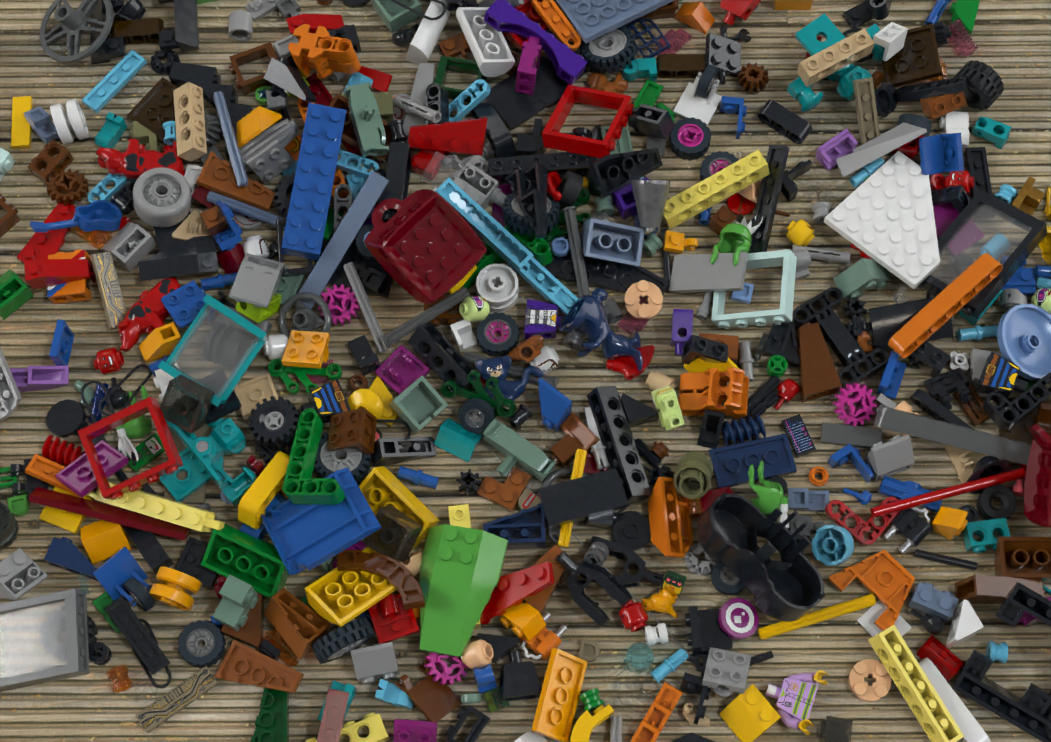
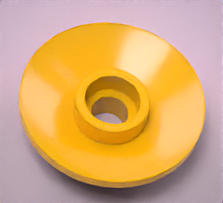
M363 388L354 391L349 396L347 402L351 410L359 409L362 406L377 417V419L382 418L384 412L383 402L376 392Z

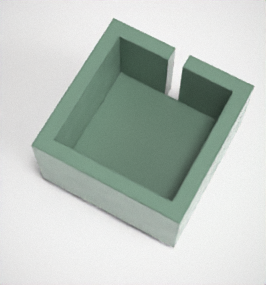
M372 0L374 10L391 33L422 17L391 0ZM396 0L422 13L421 4L418 0Z
M422 375L391 402L390 406L416 435L430 421L443 412L448 404Z

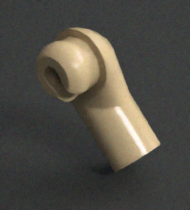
M692 703L684 705L682 714L690 725L709 727V716H704V719L700 718L698 725L693 724L696 714L695 706Z

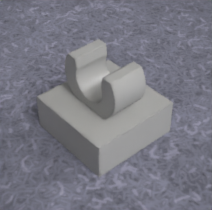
M882 393L876 399L881 406L893 409L897 406L896 403Z

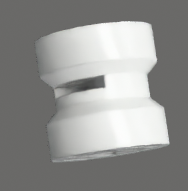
M660 623L655 627L650 625L644 626L648 647L654 646L656 643H669L665 623Z

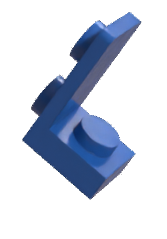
M722 96L719 112H725L726 114L738 113L736 139H740L741 133L745 132V122H742V117H746L747 106L744 105V98Z
M850 443L830 456L828 463L832 468L836 465L840 467L850 459L867 483L874 477L872 467L862 460L859 450L856 447H852Z

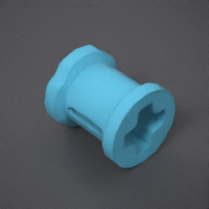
M167 121L163 123V129L165 130L163 142L167 145H173V142L176 141L175 121Z

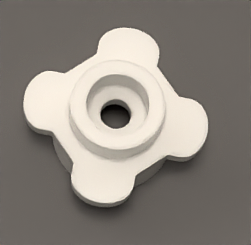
M955 351L950 353L951 361L949 367L952 370L961 368L963 371H967L969 369L968 353L960 354Z

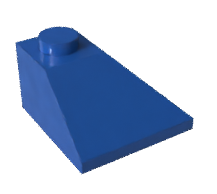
M540 378L538 380V395L541 420L546 428L554 429L557 432L560 429V425L572 413V401Z

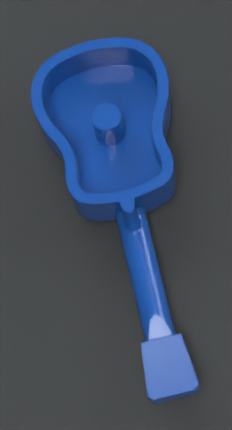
M97 200L89 205L77 206L74 217L71 220L45 224L44 222L30 221L29 226L36 233L77 226L86 232L94 230L114 231L120 227L122 213L111 202Z

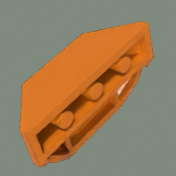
M658 477L652 495L648 500L651 542L666 557L684 558L693 543L690 503L686 497L679 494L675 489L674 478Z

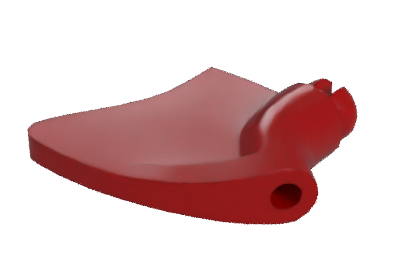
M648 345L636 348L641 352L643 358L641 371L638 370L634 358L631 356L614 358V360L608 359L606 368L623 374L626 380H632L641 375L649 366L655 347Z

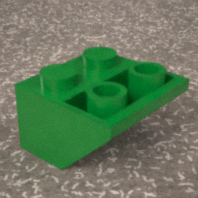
M11 269L0 276V317L3 320L34 296L28 286Z

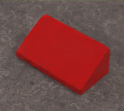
M933 635L916 653L922 660L929 658L947 682L965 664Z

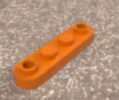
M531 0L532 6L557 40L562 44H566L573 52L578 50L581 44V37L553 0H542V2Z

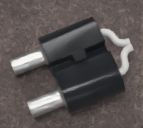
M917 507L901 510L890 522L892 527L883 537L889 540L896 532L902 534L907 541L898 550L905 554L912 545L917 547L933 530L929 524L928 511L925 508L921 510ZM914 510L921 513L924 512V516L927 519V521H925L923 518H920Z

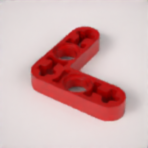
M888 497L884 499L878 506L898 501V499L895 497ZM832 500L825 507L826 515L838 526L848 530L852 538L862 546L873 544L899 512L880 516L883 519V525L878 527L874 524L872 515L865 522L840 500ZM837 505L839 507L837 509L838 512L833 514L832 507ZM847 513L841 520L839 519L842 514ZM850 517L855 520L856 525L854 528H849L846 525L847 518ZM870 529L874 530L868 536L869 539L865 541L863 539L864 534Z

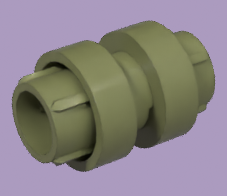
M696 451L688 452L681 456L674 475V486L679 494L686 498L695 499L707 493L713 473V464L709 457Z

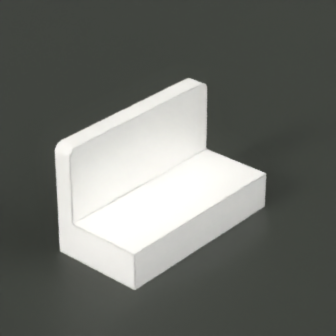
M891 22L874 35V43L885 47L882 60L887 61L903 48L908 28Z

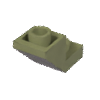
M132 121L133 129H130L131 139H138L139 144L146 145L147 150L161 152L156 134L139 122Z

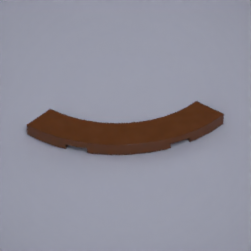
M344 550L337 554L338 571L356 570L375 574L394 586L402 598L404 610L426 607L419 583L412 576V573L398 561L376 552L374 554L365 553L363 550Z

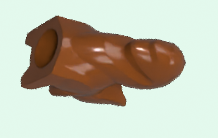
M601 72L592 73L587 78V84L591 89L625 95L622 92H625L628 88L627 81L621 77L620 73H617L614 82H607V77L605 74H601Z
M542 335L531 336L513 348L507 356L511 357L512 362L521 360L530 362L541 354V349L544 346V337Z

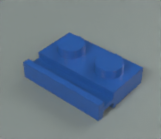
M1034 267L1019 268L1001 290L1014 288L1018 289L1025 296L1035 295L1037 290L1035 287Z

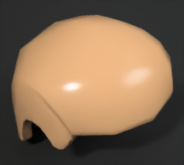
M421 551L414 552L410 560H406L403 557L400 563L412 573V576H416L420 573L423 554Z

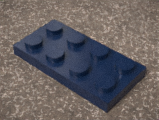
M786 433L708 451L713 464V472L718 489L749 483L748 471L750 465L754 467V482L759 481L757 470L761 461L764 463V480L774 476H784L797 472Z

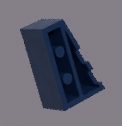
M541 503L527 510L523 509L516 514L507 515L483 524L484 531L508 540L507 549L546 548L545 516Z

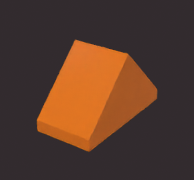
M701 1L684 3L675 15V19L704 34H707L715 22V18Z

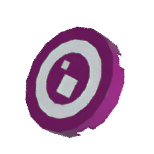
M730 599L723 604L718 613L720 628L732 639L741 640L750 637L755 633L759 624L757 610L746 599Z

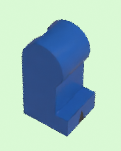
M491 664L473 669L480 694L498 689Z

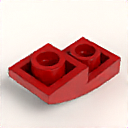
M361 66L358 72L373 80L371 90L378 92L388 91L392 75Z

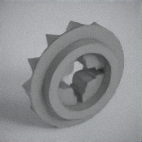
M700 542L691 545L684 559L687 568L692 573L706 575L712 571L717 561L712 560L705 552L704 558L707 561H702L699 566L697 565L698 558L695 556H700L702 552H705Z

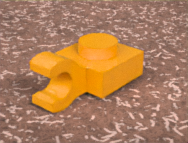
M666 230L664 233L663 251L682 254L684 249L695 251V247H698V239H684V233Z

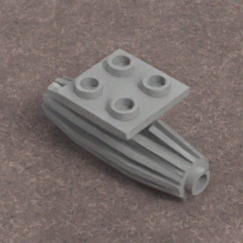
M287 118L267 128L239 149L246 173L253 170L266 184L295 163V160L285 150V147L299 134L297 131L299 127L293 119L290 121Z

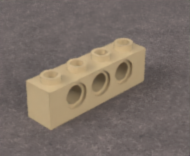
M864 28L801 61L797 73L806 87L871 54L874 41Z
M187 82L173 90L177 156L192 162L207 154L203 88Z

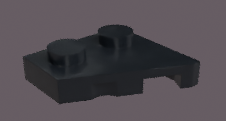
M784 322L781 325L773 323L762 354L770 357L780 355L788 363L798 366L800 357H798L794 323Z

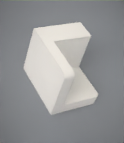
M462 320L450 325L451 333L460 352L477 345L470 322Z

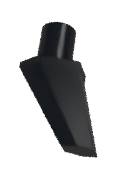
M600 125L593 127L592 139L603 140Z

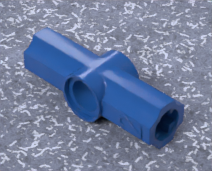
M884 475L878 493L902 500L932 491L923 489L916 482H902ZM942 500L923 504L919 507L938 512Z

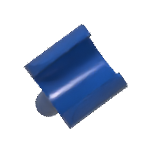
M846 487L843 489L844 493L854 496L862 505L868 504L872 499V494L867 490L859 494Z

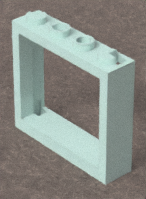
M790 249L748 254L746 269L783 266L780 309L724 314L726 291L714 292L711 321L718 328L725 329L730 327L746 328L749 325L765 326L772 323L781 325L784 322H792L797 262L795 254Z

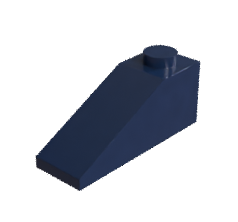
M66 537L61 539L53 538L44 558L49 565L98 581L92 574L96 568L73 544V540Z

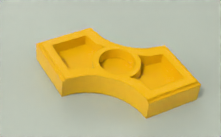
M698 355L689 365L684 364V368L689 373L705 372L709 368H718L719 371H727V367L739 369L729 357L727 362L724 363Z

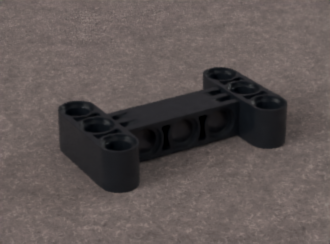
M831 287L798 306L793 312L791 323H794L795 329H799L805 323L811 322L813 324L818 322L824 340L845 367L838 376L842 384L841 388L846 389V384H851L852 386L854 382L860 384L882 371L889 359V355L884 349L880 348L873 350L867 355L834 312L839 307L843 294L839 288ZM828 297H834L837 301H831ZM813 306H817V307H819L821 310H820V311H816V310L813 309ZM796 316H803L805 320H799ZM874 358H880L882 363L876 362ZM862 367L866 370V372L862 373L858 370V368ZM842 377L849 378L851 382H844Z

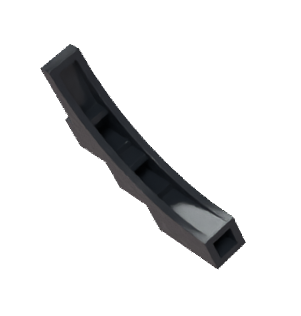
M173 62L169 79L178 88L187 82L203 88V99L208 101L215 109L213 93L216 91L223 92L237 140V122L253 111L252 106L238 104V94H236L234 86L220 84L221 75L218 74L216 67ZM226 145V147H225V154H226L227 160H229V159H230V156H229L228 149H227V145Z

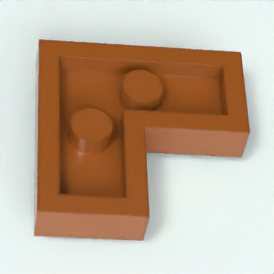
M513 467L504 484L486 476L477 491V495L513 512L518 504L519 497L525 491L532 477Z

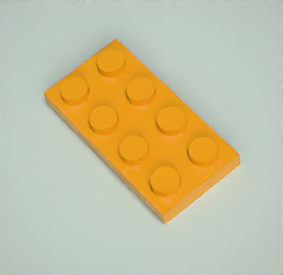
M552 648L531 731L559 742H568L587 661L558 648Z

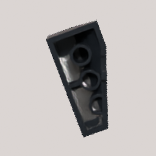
M658 148L610 154L591 163L586 179L591 195L605 198L632 183V180H638L663 166Z
M213 235L192 237L139 261L140 281L218 273L217 253Z

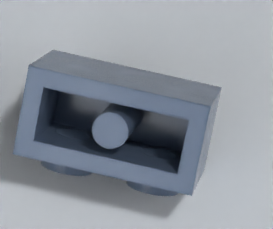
M919 582L913 590L908 607L924 614L927 613L932 617L939 616L943 622L947 623L952 618L959 599L955 598L951 592H941L935 589L930 583Z

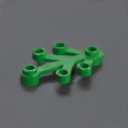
M278 358L271 360L268 365L270 375L280 377L291 395H296L300 388L297 382L292 381L287 373L295 374L306 387L308 395L311 388L316 389L318 387L306 375L327 376L330 380H339L343 374L340 365L337 363H331L326 368L321 369L283 366L282 359ZM292 386H296L294 390H290Z

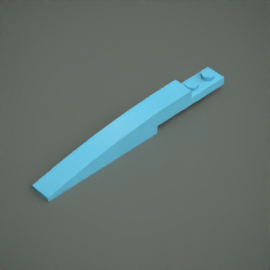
M450 178L446 179L435 192L444 198L463 217L469 226L546 300L549 299L554 305H557L567 316L578 298L533 258L534 255L456 183Z

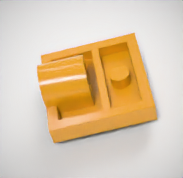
M292 330L282 358L283 366L321 369L322 363H326L329 357V333Z

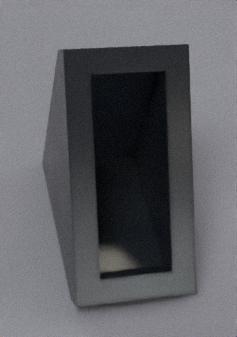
M624 393L622 394L621 403L630 428L650 423L657 419V410Z
M705 409L697 445L712 449L717 448L725 416L724 412Z
M477 633V640H485L492 646V660L496 664L519 646V637Z

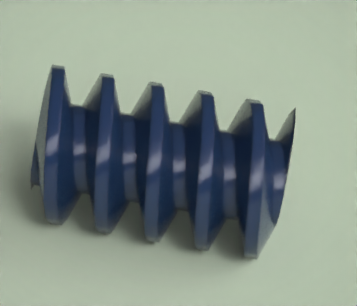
M755 414L754 418L747 416L746 421L743 418H739L738 423L735 419H732L730 424L728 421L723 422L722 436L725 446H728L729 440H731L733 445L736 444L737 438L743 443L744 437L748 441H751L752 435L755 436L756 440L759 439L760 433L764 438L766 437L764 423L758 414Z

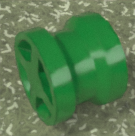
M780 355L772 356L768 360L766 367L767 374L770 377L777 376L781 378L787 369L786 359Z
M598 688L591 689L579 696L580 701H583L585 705V711L588 710L590 712L604 705V701L599 697Z

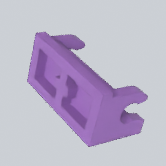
M846 128L817 149L815 157L827 171H830L837 166L835 159L854 153L853 149L856 148L858 142Z

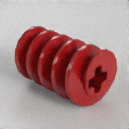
M49 435L46 438L42 447V457L65 467L85 453V450L82 452V446H77L75 449L74 443L68 446V441L64 440L61 443V439L57 437L54 440L53 435Z

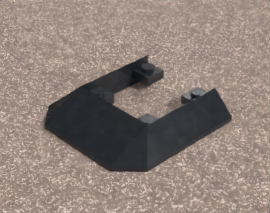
M99 0L90 18L105 22L106 7L103 0ZM110 0L113 11L119 10L124 5V0ZM158 0L159 4L174 2L175 29L159 31V47L161 51L180 49L181 52L199 50L197 0ZM90 25V27L103 29V27ZM90 32L91 45L101 32ZM108 34L103 44L91 54L92 65L110 62V58L126 56L124 37L109 38Z
M1019 582L1009 591L996 613V617L1014 627L1025 611L1051 626V601ZM974 649L965 665H963L952 688L1040 741L1051 742V691L1048 693L1035 684L1030 683L1022 698L985 677L993 660Z

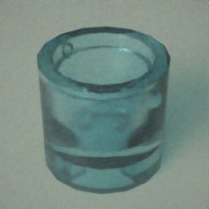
M641 642L634 643L629 647L624 662H626V666L631 672L642 674L650 669L654 661V654L649 645Z

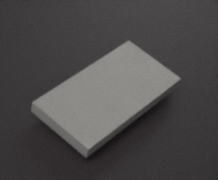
M740 252L739 262L736 266L733 265L734 253H718V258L713 265L710 262L712 254L674 255L669 291L671 293L743 291L748 254Z

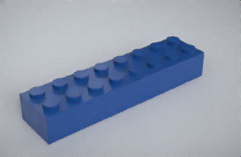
M314 103L308 104L281 254L317 261L320 258L347 110Z

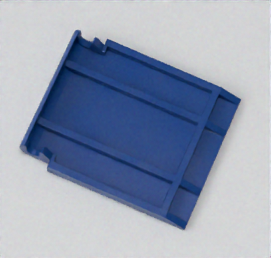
M349 468L335 471L325 477L337 480L345 492V498L341 503L336 505L293 504L288 499L276 506V509H270L272 514L270 517L265 518L261 514V520L288 574L296 575L305 569L310 571L381 528Z

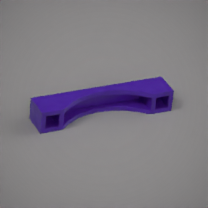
M496 0L486 11L484 21L498 32L515 33L528 39L529 36L540 38L539 45H542V49L551 59L556 75L569 85H573L584 72L587 61L581 55L574 53L566 44L558 41L553 34L543 30L538 23L531 21L523 12L515 9L507 0Z

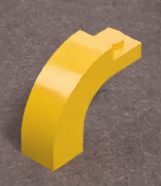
M609 704L606 707L601 705L593 711L594 716H591L588 710H586L575 723L570 742H589L592 731L614 714L612 707Z

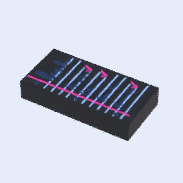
M800 414L781 421L797 458L816 451Z

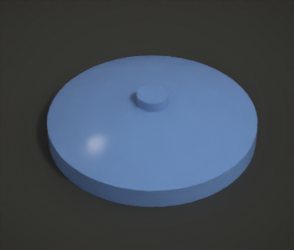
M1020 304L1006 311L1001 317L997 329V339L1003 358L1020 367V376L1028 380L1039 381L1051 372V315L1041 307L1033 304Z

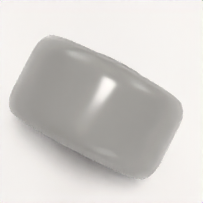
M164 167L150 169L140 175L134 184V209L139 218L151 226L160 228L174 226L180 223L189 213L191 207L189 183L183 175L173 169Z

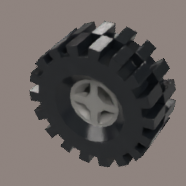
M271 396V400L262 399L264 403L260 405L258 402L255 405L257 409L251 410L252 416H249V428L260 445L263 444L267 449L270 446L272 450H276L277 446L283 449L285 448L284 444L287 443L290 446L292 444L291 440L295 438L300 414L290 400H284L280 396L276 400L275 396Z

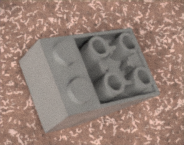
M247 253L242 260L229 298L237 302H247L256 307L267 308L280 285L284 263Z

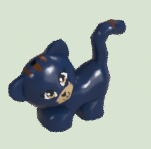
M510 356L476 360L475 365L477 370L481 372L482 378L487 381L492 376L496 377L499 380L498 387L504 397L511 399L513 402L524 393L530 374L533 373L538 378L543 376V371L540 368L531 365L524 369L520 381H507L509 367L512 363ZM490 381V384L495 386V383ZM484 387L489 397L493 399V392Z

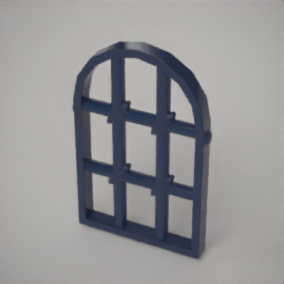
M641 18L630 23L628 28L630 30L633 28L635 31L634 38H640L644 44L640 47L636 44L637 50L643 58H652L671 47L670 43L651 19ZM643 21L649 22L652 25L648 27ZM638 22L645 28L641 32L634 26ZM655 27L660 36L654 37L650 29ZM648 32L653 40L647 42L641 34ZM663 38L667 45L661 47L657 40ZM653 42L656 43V45L659 48V50L655 51L654 53L648 46ZM644 47L651 53L647 57L641 51Z

